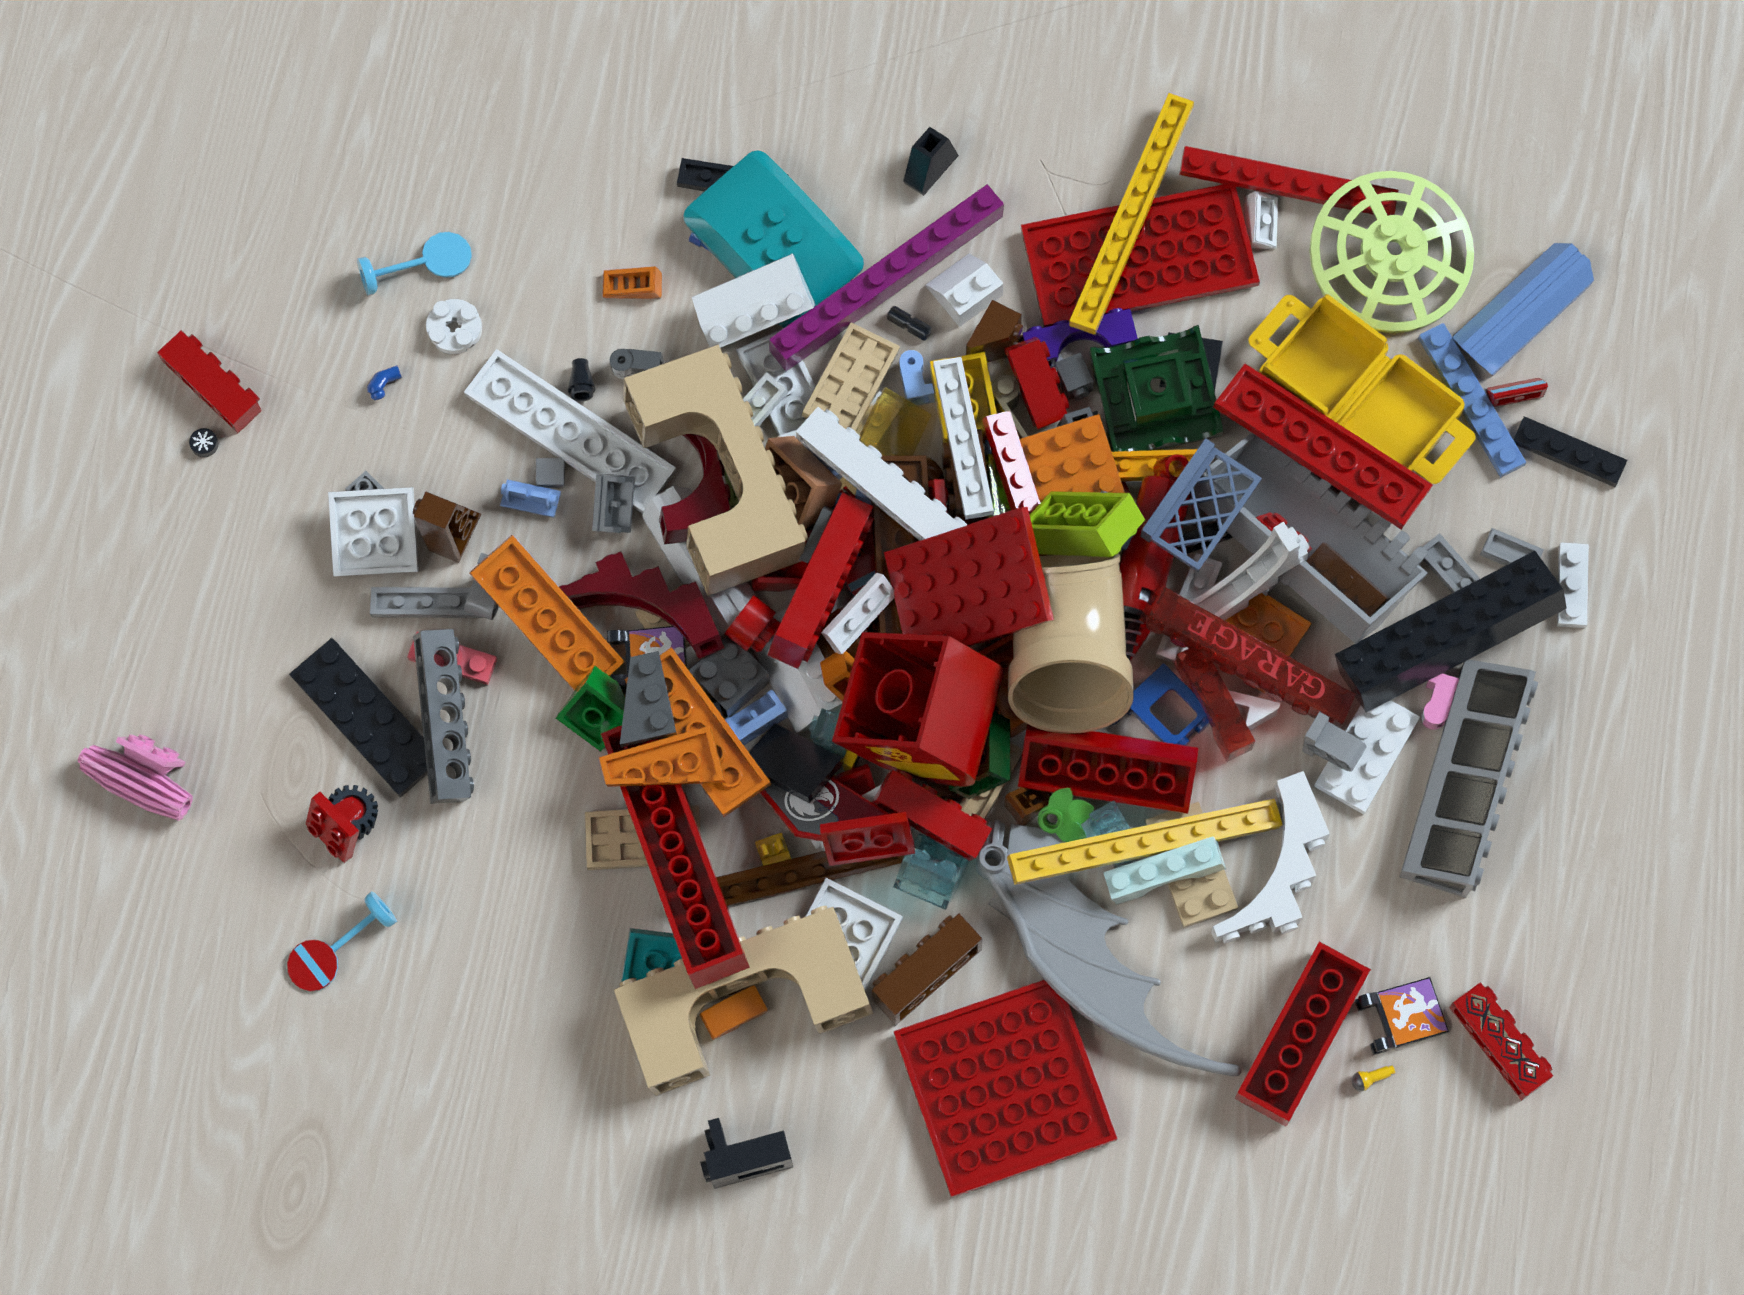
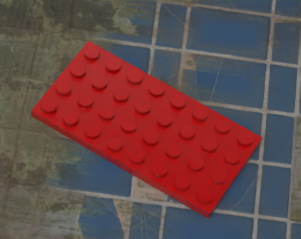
M1222 184L1154 198L1105 314L1117 308L1123 310L1130 309L1132 312L1259 286L1260 280L1236 187ZM1120 205L1021 225V233L1044 328L1053 326L1058 321H1070Z

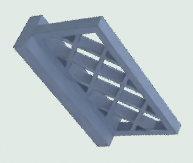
M1206 438L1150 517L1140 535L1149 543L1152 541L1197 572H1199L1262 480L1260 476L1215 448V444ZM1215 457L1226 464L1227 473L1211 475L1209 465ZM1230 467H1232V468L1235 469L1236 471H1235V472H1231V468H1230ZM1205 471L1208 477H1202ZM1244 475L1253 481L1247 490L1235 491L1233 477ZM1228 478L1231 492L1216 495L1213 481ZM1209 481L1212 496L1196 499L1195 485ZM1191 493V498H1192V499H1191V500H1186V498L1188 497V495ZM1243 495V497L1238 502L1237 496ZM1233 497L1234 510L1230 513L1220 514L1217 500ZM1213 501L1215 515L1200 518L1197 503ZM1193 504L1196 519L1180 522L1179 508ZM1175 516L1176 522H1175V523H1170V521H1171V520L1173 519V517ZM1227 518L1222 526L1221 519ZM1217 520L1218 533L1215 536L1204 537L1201 523ZM1197 524L1200 538L1184 541L1181 526ZM1177 527L1180 542L1169 544L1159 537L1165 529ZM1212 541L1206 549L1205 542ZM1201 543L1203 555L1196 562L1187 556L1185 546ZM1176 547H1181L1182 552L1176 549Z

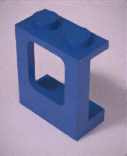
M1163 663L1133 691V703L1127 712L1129 716L1133 714L1160 742L1187 746L1190 743L1188 738L1193 733L1197 732L1200 734L1209 726L1211 721L1208 719H1210L1212 710ZM1169 690L1175 691L1197 713V717L1177 735H1173L1150 712V707Z

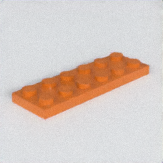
M510 535L469 572L574 691L594 666L610 676L625 662L513 535Z
M671 647L660 655L676 733L679 735L707 726L711 727L726 783H700V786L722 816L725 817L770 786L771 782Z

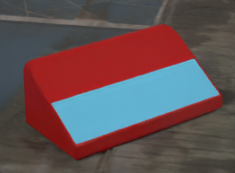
M1533 378L1486 388V393L1493 407L1542 398L1548 389V383L1541 378Z

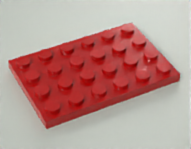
M1028 507L1011 510L884 552L903 634L950 636L966 646H972L1054 620Z

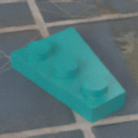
M630 928L621 982L631 978H636V980L647 977L649 971L657 968L667 970L675 967L674 963L682 959L673 933Z

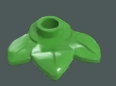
M1070 788L1056 790L1050 796L1049 804L1043 807L1038 814L1040 828L1047 833H1056L1064 842L1087 838L1081 824L1091 816L1094 807L1084 800H1072L1073 796ZM1054 814L1058 820L1052 823L1048 820L1047 816Z

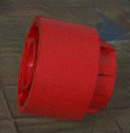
M753 595L724 634L746 651L751 647L756 652H761L777 631L780 622L773 617L776 612Z

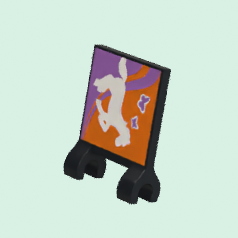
M673 626L607 631V640L610 645L625 644L627 675L610 676L618 682L621 689L627 688L625 679L629 673L630 657L659 651V655L672 647L687 667L685 638Z
M1430 977L1379 992L1358 996V999H1355L1358 1011L1376 1007L1386 1037L1373 1041L1374 1043L1370 1044L1373 1055L1449 1032Z

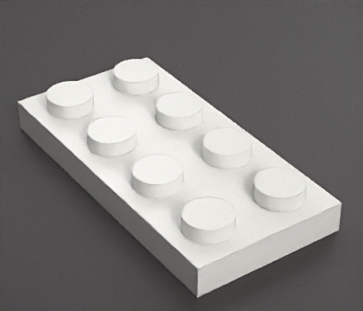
M1391 700L1367 713L1360 706L1346 732L1364 742L1367 748L1352 772L1343 770L1328 761L1314 787L1364 815L1420 716Z

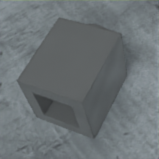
M1081 353L1055 362V369L1060 379L1059 384L1067 400L1073 398L1081 400L1093 391L1094 381Z

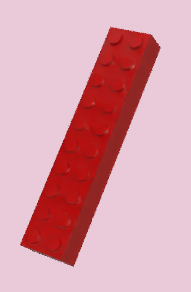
M622 725L601 733L608 755L661 740L656 739L620 747ZM682 784L620 786L686 971L694 988H700L750 968Z

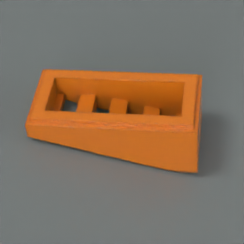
M656 266L604 270L603 297L626 299L661 298L662 272ZM614 278H618V290H614ZM625 278H629L628 289H625ZM637 278H640V288H636Z

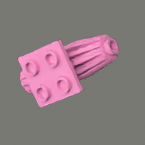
M129 734V737H117L116 743L124 746V754L96 745L90 746L89 749L85 747L78 757L80 770L109 792L147 811L178 821L182 820L190 809L193 796L166 776L173 768L184 767L186 762L178 758V752L167 747H163V749L153 745L155 742L153 739L141 734L138 737Z

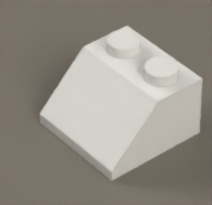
M970 253L926 284L927 289L959 327L987 308L992 300L996 301L1003 296V282L987 263Z

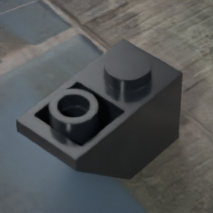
M929 126L911 148L903 179L907 186L923 196L959 156L949 138Z

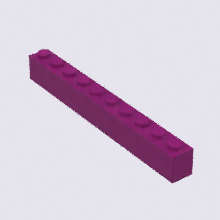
M986 184L813 309L769 339V352L787 372L847 329L851 322H857L1003 217L1004 203L990 186Z

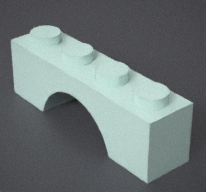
M1209 837L1103 873L1111 899L1118 905L1142 897L1149 891L1162 885L1188 878H1200L1225 870L1226 867L1218 842L1214 837Z

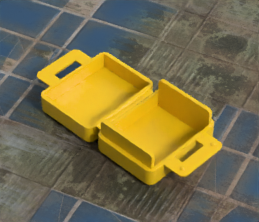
M1328 294L1320 298L1312 308H1309L1293 295H1285L1248 339L1249 345L1267 358V361L1259 369V373L1412 472L1415 471L1431 484L1440 483L1475 441V433L1458 420L1464 409L1463 399L1407 356L1398 354L1392 359L1387 357L1389 348L1387 339ZM1292 314L1300 322L1278 347L1269 338L1287 317ZM1449 433L1455 439L1434 464L1430 463L1425 458L1443 436Z

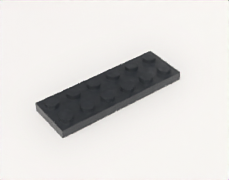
M330 638L289 674L400 798L427 775L424 737L333 638Z

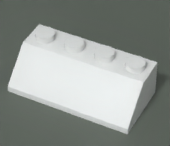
M793 254L692 297L700 326L709 346L719 345L720 348L813 309L815 306Z
M787 608L776 613L773 617L781 623ZM775 634L761 652H756L753 649L759 663L769 673L770 684L783 706L787 709L788 718L797 735L839 715L843 702L824 685L820 662L825 658L817 643L808 663L802 661L799 669L767 655Z

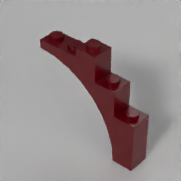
M621 551L616 554L607 555L602 560L595 562L599 570L598 572L584 575L581 579L568 585L559 586L578 609L600 605L624 606L643 610L660 617L681 633L690 643L698 659L725 648L696 581L681 585L676 590L669 592L659 566L653 569H646L639 575L632 577Z

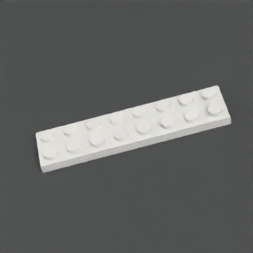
M497 349L464 391L466 397L556 457L562 458L567 464L596 482V475L599 474L635 477L633 508L642 514L650 499L660 494L677 472L676 467L649 449L643 448L640 443Z

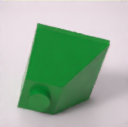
M594 666L575 689L555 719L601 752L605 748L601 733L622 725L625 696L617 681Z

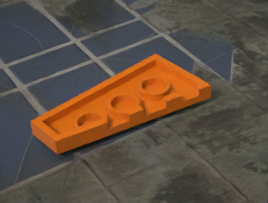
M710 726L599 757L607 787L726 783Z

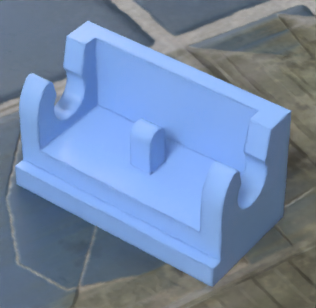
M771 689L757 701L735 715L727 717L725 721L742 744L746 745L768 731L774 723L779 724L788 718L785 706H783L775 692Z

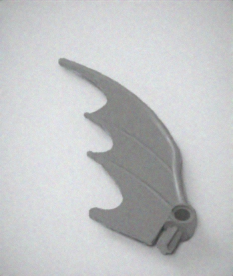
M999 820L989 821L988 826L992 830L986 839V844L982 846L978 854L976 870L982 878L990 882L999 895L1016 928L1026 958L1050 987L1083 1017L1113 1037L1147 1054L1180 1066L1216 1074L1239 1076L1241 1068L1238 1065L1216 1062L1182 1049L1163 1037L1149 1023L1144 1014V1002L1150 989L1154 985L1159 986L1161 981L1157 978L1139 975L1122 965L1111 954L1104 939L1105 933L1109 928L1119 924L1127 925L1128 920L1126 918L1105 911L1079 891L1065 875L1014 885L1007 861L1009 854L1065 842L1056 833H1047L1041 828L1011 824L1007 850L1003 846L1005 823H1000L1001 821ZM994 858L999 865L990 866L986 863L985 859Z

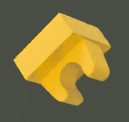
M782 832L755 841L763 866L791 859Z

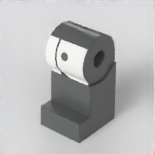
M617 349L610 356L612 371L616 377L621 379L664 363L662 353L655 351Z

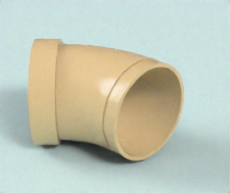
M1116 554L1113 557L1039 556L1054 620L1013 633V660L1008 669L1009 705L1015 715L1022 721L1045 731L1084 733L1107 727L1118 721L1128 712L1134 698L1133 669L1126 656L1122 577L1119 570L1120 555Z

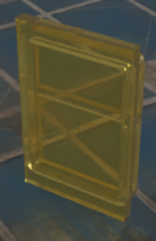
M885 387L868 416L859 435L861 437L859 441L866 447L872 445L882 456H912L932 414Z

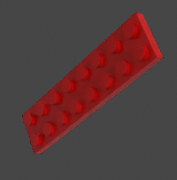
M1247 364L1241 367L1214 403L1213 408L1401 530L1433 486Z

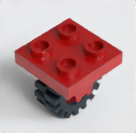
M349 785L343 786L342 791L340 788H337L334 794L331 793L329 799L321 792H318L311 798L306 819V826L310 834L315 838H319L326 845L329 853L334 857H338L343 863L353 857L357 838L359 840L363 839L364 834L368 836L371 833L378 815V803L374 801V795L371 793L367 796V789L364 787L361 792L357 791L358 785H353L352 790H349Z

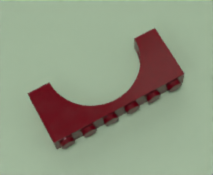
M696 434L682 435L692 444L700 457L703 478L698 487L688 497L677 503L661 507L659 524L664 545L687 542L689 525L733 509L730 508L728 502L730 500L729 485L724 484L722 477L725 475L722 461L718 460L715 446L703 436Z

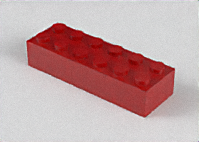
M842 492L777 629L767 654L768 656L796 669H799L802 661L808 663L817 640L825 627L826 621L833 610L838 595L846 582L848 574L873 523L874 518L870 517L873 506Z
M1027 724L1018 787L1048 792L1070 788L1073 796L1188 814L1197 766L1198 748L1096 731L1056 733L1038 729Z
M1319 941L1234 1099L1287 1127L1371 969Z

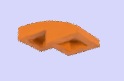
M755 985L701 1012L700 1017L714 1040L738 1029L740 1025L765 1014L768 1009Z

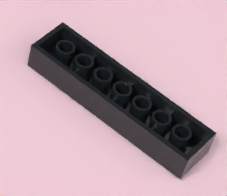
M1533 551L1374 633L1357 644H1353L1336 653L1335 658L1339 673L1367 713L1567 609L1564 589L1537 552Z

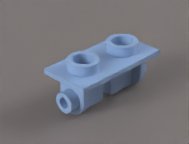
M507 479L506 484L503 483L501 487V494L503 496L500 506L554 518L561 491Z

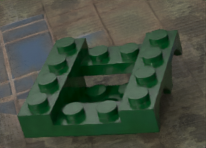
M1199 325L1176 334L1157 337L1149 335L1139 337L1132 342L1119 346L1090 348V360L1101 398L1111 452L1159 450L1223 435L1224 431L1220 413L1213 408L1216 396ZM1125 373H1126V377H1127V381H1128V385H1129V390H1130V394H1131V398H1132V403H1133V407H1134V412H1135V416H1136V421H1135V417H1134V413H1133V408H1132V404H1131V400H1130V395H1129V391H1128V387H1127V382H1126V378H1125ZM1154 379H1161L1164 381L1166 389L1160 393L1154 392L1150 387V382Z

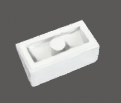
M1254 191L1245 196L1244 221L1251 248L1276 249L1278 197L1259 191Z

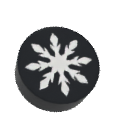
M198 429L192 433L189 439V445L193 453L199 457H209L218 449V439L210 429Z

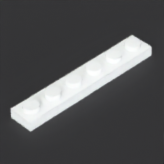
M957 357L934 361L933 367L965 520L993 515L994 509L962 358Z

